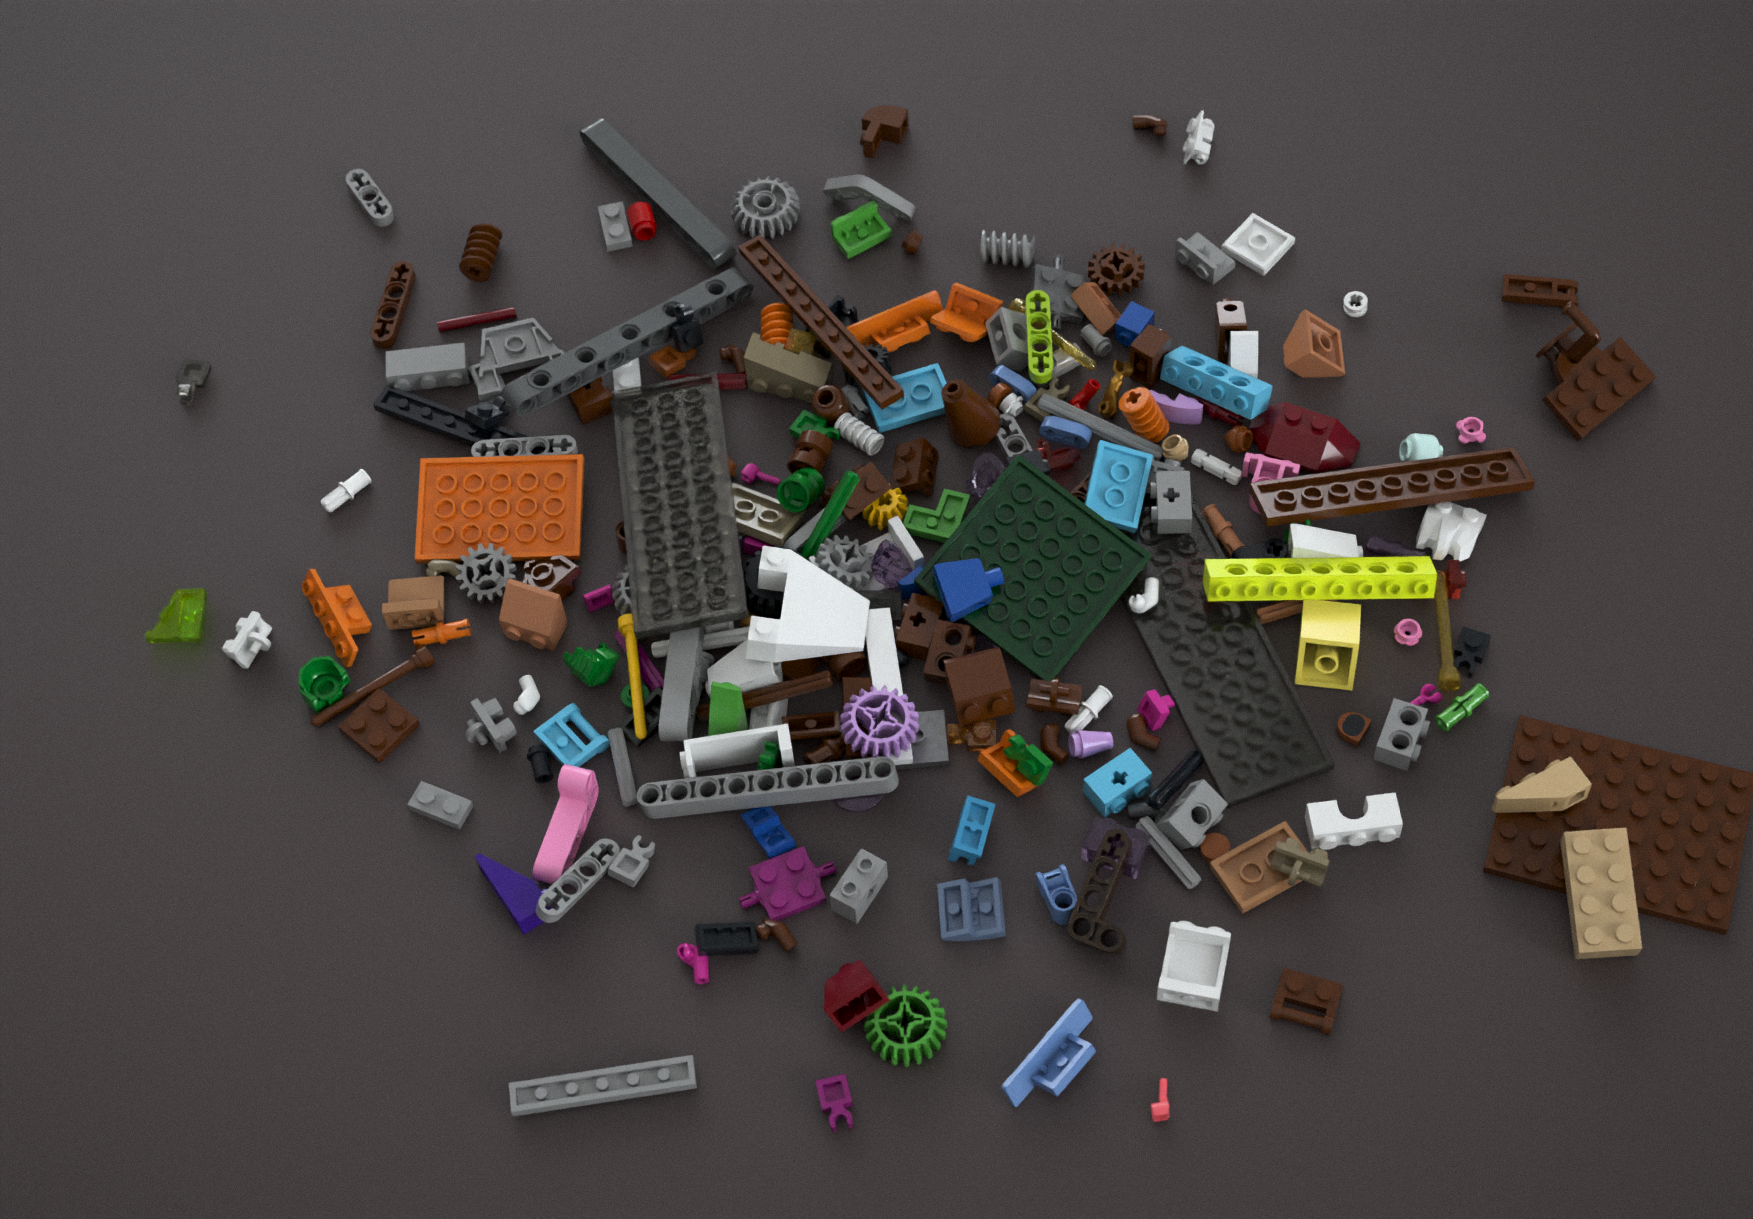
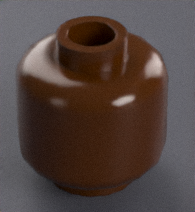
M824 385L818 388L812 396L811 405L813 411L819 418L826 420L828 424H835L843 413H849V400L844 392L835 385Z

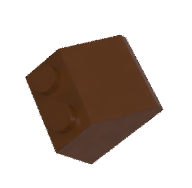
M1000 647L943 661L951 706L959 726L1015 712L1012 689Z

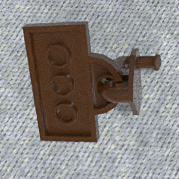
M1570 301L1564 307L1562 314L1568 315L1574 323L1547 343L1535 357L1538 359L1545 356L1553 364L1555 377L1560 384L1545 396L1542 401L1575 439L1579 441L1651 383L1656 376L1621 336L1603 351L1597 348L1596 345L1601 340L1599 330L1575 306V302ZM1578 326L1584 334L1577 341H1572L1568 335Z

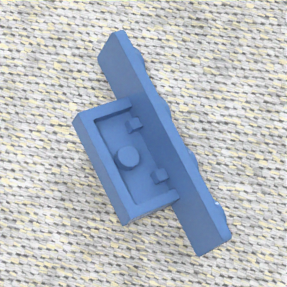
M1076 999L1002 1085L1001 1089L1011 1105L1017 1107L1035 1086L1058 1097L1094 1055L1096 1050L1093 1045L1078 1037L1093 1018L1083 1000Z

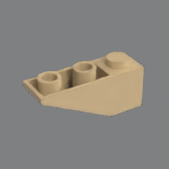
M1571 756L1563 761L1555 760L1544 771L1538 774L1530 773L1519 784L1500 789L1495 795L1492 811L1494 813L1563 811L1586 799L1592 783Z

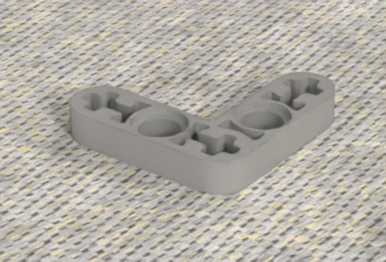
M856 174L827 179L823 189V193L826 196L839 201L865 198L870 202L875 201L881 209L906 221L912 219L916 209L915 205L864 175Z

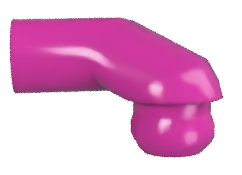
M682 943L679 945L677 956L694 969V982L697 984L709 982L708 956H698L697 947L693 944Z

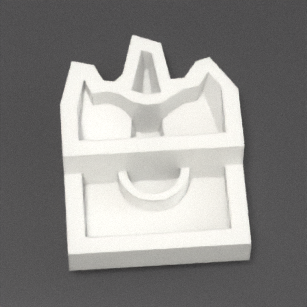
M1450 501L1429 504L1416 536V548H1431L1433 550L1432 559L1443 560L1447 554L1452 555L1457 562L1468 559L1475 547L1477 537L1487 515L1473 508H1466Z

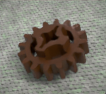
M1111 244L1108 250L1102 246L1101 253L1094 251L1093 259L1088 261V278H1091V282H1095L1102 291L1106 289L1109 296L1113 291H1117L1118 296H1121L1123 290L1130 294L1132 293V286L1139 288L1140 281L1144 280L1145 262L1141 261V254L1134 255L1133 247L1128 251L1125 250V244H1122L1120 248H1116L1114 244Z

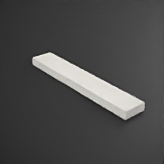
M890 607L869 609L865 644L871 683L876 687L877 691H881L884 685H886L888 692H892V690L897 688L898 696L903 695ZM891 711V716L898 719V723L903 724L900 717ZM911 743L910 749L907 752L901 750L898 758L892 753L890 754L889 758L895 765L913 763Z

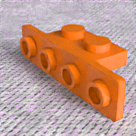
M936 290L846 328L862 345L865 344L867 347L870 344L875 346L879 344L882 345V348L886 347L888 352H893L904 344L917 342L924 336L931 334L926 322L931 319V316L943 310L939 293Z
M309 569L305 580L302 582L303 594L307 596L311 603L313 612L319 618L325 635L332 642L337 657L341 659L345 668L351 667L358 652V647L351 635L369 633L372 624L350 585L325 588L316 570Z

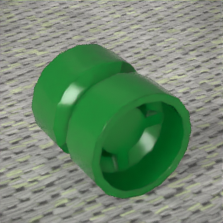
M803 467L779 484L777 489L778 501L786 510L800 512L818 500L824 493V479L816 469Z

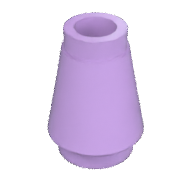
M1076 730L1075 733L1068 736L1070 754L1072 757L1078 756L1079 759L1112 749L1113 737L1111 732Z

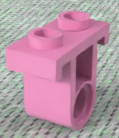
M1246 452L1242 477H1248V473L1254 474L1252 482L1299 476L1300 464H1295L1289 460H1278L1262 454ZM1250 494L1249 505L1254 512L1260 514Z

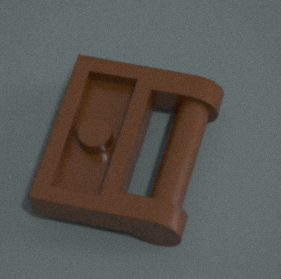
M1283 967L1269 1018L1279 1021V1018L1300 1023L1321 1029V1033L1330 1035L1343 984ZM1287 1002L1326 1013L1324 1018L1283 1006V1003Z

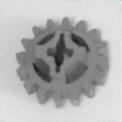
M834 535L832 540L826 538L824 543H821L815 558V562L819 564L818 568L846 586L851 585L854 590H857L859 585L866 586L867 582L871 580L876 566V562L871 561L874 557L873 553L865 552L867 546L860 547L858 539L851 542L846 535L843 540H840L837 535Z
M479 543L477 551L469 547L470 555L468 557L460 556L463 565H456L457 571L462 573L456 576L457 582L463 583L459 588L463 593L468 591L467 596L470 600L477 596L480 604L484 602L485 598H488L491 604L494 603V596L497 595L503 599V591L508 579L517 580L516 576L511 573L516 571L517 568L515 564H509L513 560L510 554L504 556L505 550L503 547L495 551L493 543L489 544L488 549H484L482 543ZM501 563L504 566L503 577L498 572ZM469 570L474 573L471 584L468 578ZM489 570L491 571V575H490V576H488V575H486V574H485L484 576H482V574H481L482 571H485V572H488Z

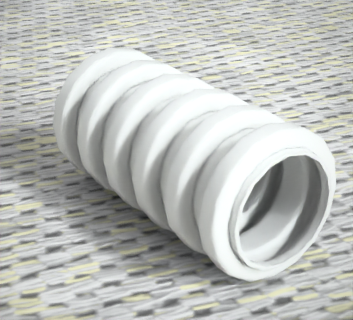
M848 412L843 413L837 419L834 428L839 431L842 438L847 439L854 446L860 447L862 451H866L870 456L879 452L884 443V436L877 433L876 430L871 429L864 422L858 421V418L852 417Z

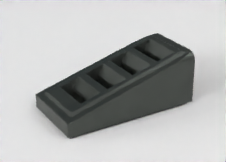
M659 687L643 701L645 718L650 722L646 727L647 736L644 739H638L635 732L630 728L634 725L633 712L619 725V728L623 729V733L637 747L659 731L661 709L657 705L662 702L663 690ZM652 709L658 714L655 719L649 714Z

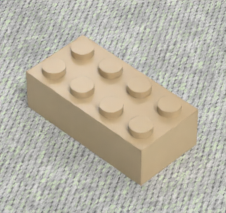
M1627 828L1564 832L1560 843L1575 959L1638 955L1642 950V941Z

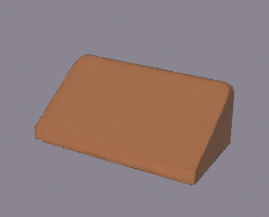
M1095 282L1082 283L1071 294L1072 299L1100 334H1107L1114 330L1116 322L1121 317L1119 311Z

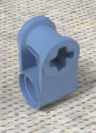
M1061 864L1058 869L1043 874L1036 872V884L1042 898L1045 900L1051 918L1057 924L1068 925L1077 896L1071 884L1066 866ZM1067 904L1070 907L1063 909L1059 908L1058 905Z

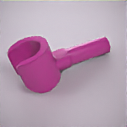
M753 463L747 464L741 471V480L747 484H752L756 478L775 485L780 483L779 478L760 472V469Z
M1425 684L1421 688V695L1410 703L1417 706L1426 701L1430 704H1437L1442 700L1443 696L1436 692L1429 697L1430 693L1436 690L1437 687L1432 684Z

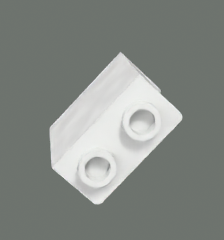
M1188 921L1171 922L1162 973L1158 984L1157 1000L1218 1011L1231 933L1225 932V930L1219 927L1204 928L1195 926Z

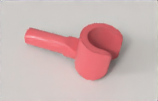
M1165 1078L1160 1079L1159 1102L1150 1104L1154 1122L1169 1118L1167 1079Z

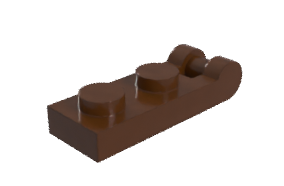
M1503 274L1501 301L1561 306L1563 309L1570 301H1574L1577 307L1578 298L1575 294L1578 292V282L1572 279Z

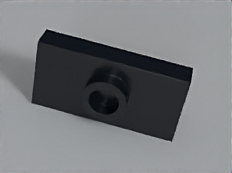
M755 922L696 924L695 926L698 956L757 954L759 950Z

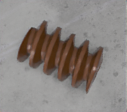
M479 223L471 227L461 257L462 260L459 264L461 273L468 279L475 282L489 280L490 272L493 269L492 265L498 252L497 248H499L502 238V231L499 228L487 223Z

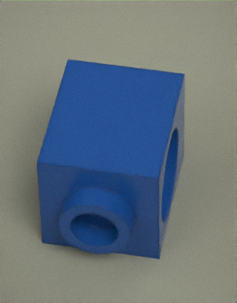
M1131 301L1116 322L1115 340L1124 346H1130L1149 324L1154 326L1155 312Z

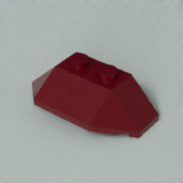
M1287 402L1268 406V410L1252 419L1248 430H1251L1253 440L1263 455L1278 460H1289L1295 464H1300L1301 469L1316 474L1333 471L1342 467L1350 468L1361 444L1338 419Z

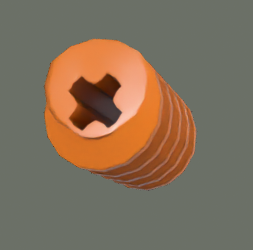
M773 303L764 307L760 314V334L762 341L772 345L780 342L785 344L783 349L794 353V318L792 316L793 312L786 304Z
M1138 387L1123 394L1119 400V408L1135 434L1151 442L1162 440L1168 434L1169 422L1150 391L1145 387Z

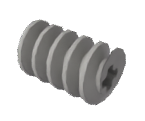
M982 230L980 255L983 263H988L990 257H992L993 264H998L1002 258L1005 266L1009 264L1011 259L1014 267H1018L1021 260H1023L1025 268L1030 266L1034 256L1035 235L1032 241L1028 242L1026 234L1023 235L1021 241H1018L1016 233H1013L1011 239L1007 240L1006 232H1003L1000 239H997L996 231H992L988 238L986 231Z

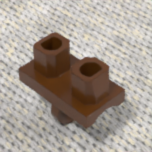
M1054 677L1052 681L1031 679L1026 708H1033L1034 711L1043 713L1045 711L1060 712L1064 716L1071 717L1073 714L1078 715L1082 686L1060 683L1059 678Z

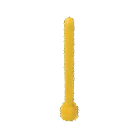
M624 614L618 618V630L625 637L635 735L638 739L642 740L647 736L636 638L641 630L640 617L636 614Z

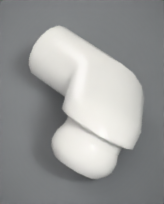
M525 675L519 679L523 692L518 697V701L513 705L514 710L519 715L530 712L540 700L539 691L531 675Z

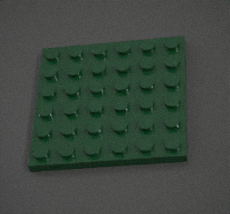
M1018 454L914 579V584L944 606L933 576L935 564L978 558L981 560L984 571L1000 567L1004 577V584L991 587L993 595L991 602L960 619L996 647H1000L1001 651L1039 680L1052 681L1053 677L1056 678L1151 560L1153 555Z

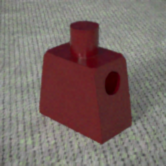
M861 960L843 964L839 972L829 978L824 984V1011L841 1032L890 1001L877 979Z

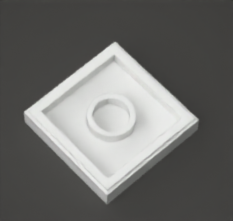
M1252 213L1222 244L1221 251L1264 276L1295 243V237Z

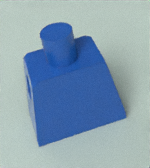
M978 558L939 563L933 567V576L950 622H954L989 604L993 596L991 587L1004 584V577L1000 567L984 571L981 560Z

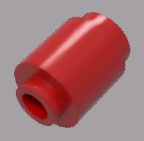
M646 202L633 203L626 212L632 234L638 240H649L655 236L657 229L652 208Z

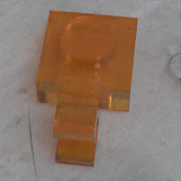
M982 720L967 724V728L959 724H948L947 744L967 743V751H983L997 744L996 720Z

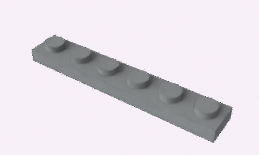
M693 1055L509 1083L510 1106L513 1116L697 1088Z

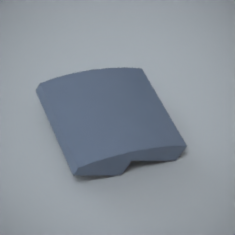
M998 877L971 883L964 878L937 884L941 939L943 941L986 940L1006 936L1002 886Z

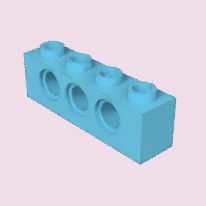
M1180 346L1164 355L1160 375L1161 380L1250 420L1268 410L1273 387L1271 384L1184 346Z

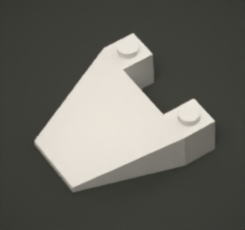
M763 546L757 588L784 592L780 620L751 616L746 659L775 663L863 651L870 601L794 551Z

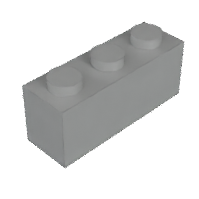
M465 343L386 351V379L389 386L409 391L470 384L469 356Z

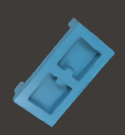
M967 795L961 808L947 860L956 862L959 857H965L968 859L967 864L973 865L977 857L981 858L996 804Z

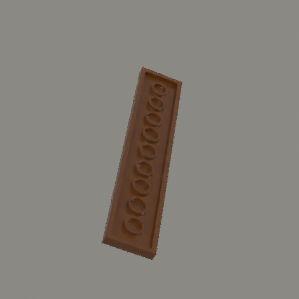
M1510 447L1250 483L1249 492L1266 526L1269 527L1291 524L1293 522H1305L1306 519L1312 521L1529 491L1534 489L1535 480L1516 449Z

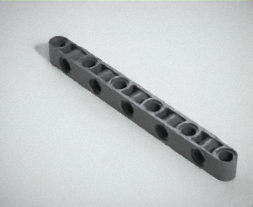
M728 269L508 383L501 391V398L517 416L523 417L674 339L671 326L677 324V319L673 306L684 303L685 307L691 306L694 314L693 317L699 319V324L701 325L746 300L752 294L754 287L738 269Z

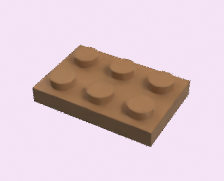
M1286 821L1210 862L1209 868L1242 914L1292 887V885L1288 884L1290 875L1270 868L1278 841L1283 843L1288 837L1299 841L1301 850L1308 852ZM1297 879L1296 884L1303 880Z

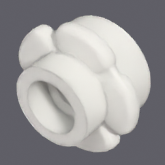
M1011 393L1002 401L999 409L1003 414H1008L1015 418L1024 409L1022 404L1023 397H1018L1015 393Z

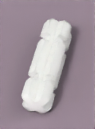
M1196 449L1191 457L1192 464L1198 467L1204 466V470L1221 479L1227 478L1226 481L1233 485H1237L1242 478L1243 472L1234 466L1230 468V464L1212 455L1208 457L1207 453L1201 449Z

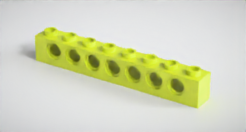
M1430 556L1205 559L1203 587L1208 601L1434 598L1437 572Z

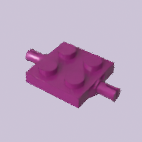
M802 846L749 867L755 892L738 897L742 909L760 903L766 910L769 919L778 921L826 902V896L821 887V878L837 873L833 861L816 867L810 861L805 847Z

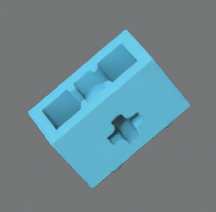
M1129 748L1084 778L1083 793L1105 818L1112 812L1114 814L1120 812L1127 805V802L1133 798L1144 796L1150 790L1152 772L1133 750Z

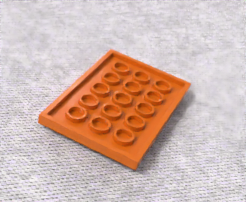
M583 454L420 458L415 542L416 563H429L433 559L453 560L461 563L460 556L468 557L470 555L469 547L477 551L479 543H482L484 549H488L489 544L493 543L495 551L503 547L505 550L504 556L510 554L513 558L512 561L531 559L544 561L550 560L551 556L563 555L569 560H581L584 487Z

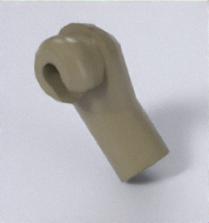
M433 559L427 564V576H440L441 572H445L456 578L457 575L462 574L456 569V565L460 564L453 560Z

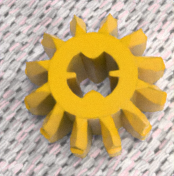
M899 487L893 490L891 488L862 511L864 520H868L870 527L878 525L880 531H882L884 526H888V520L898 516L901 522H903V517H905L908 510L907 497L902 495Z

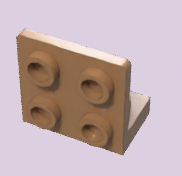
M440 575L390 580L388 585V603H382V615L388 630L436 626L438 622L444 623V577Z

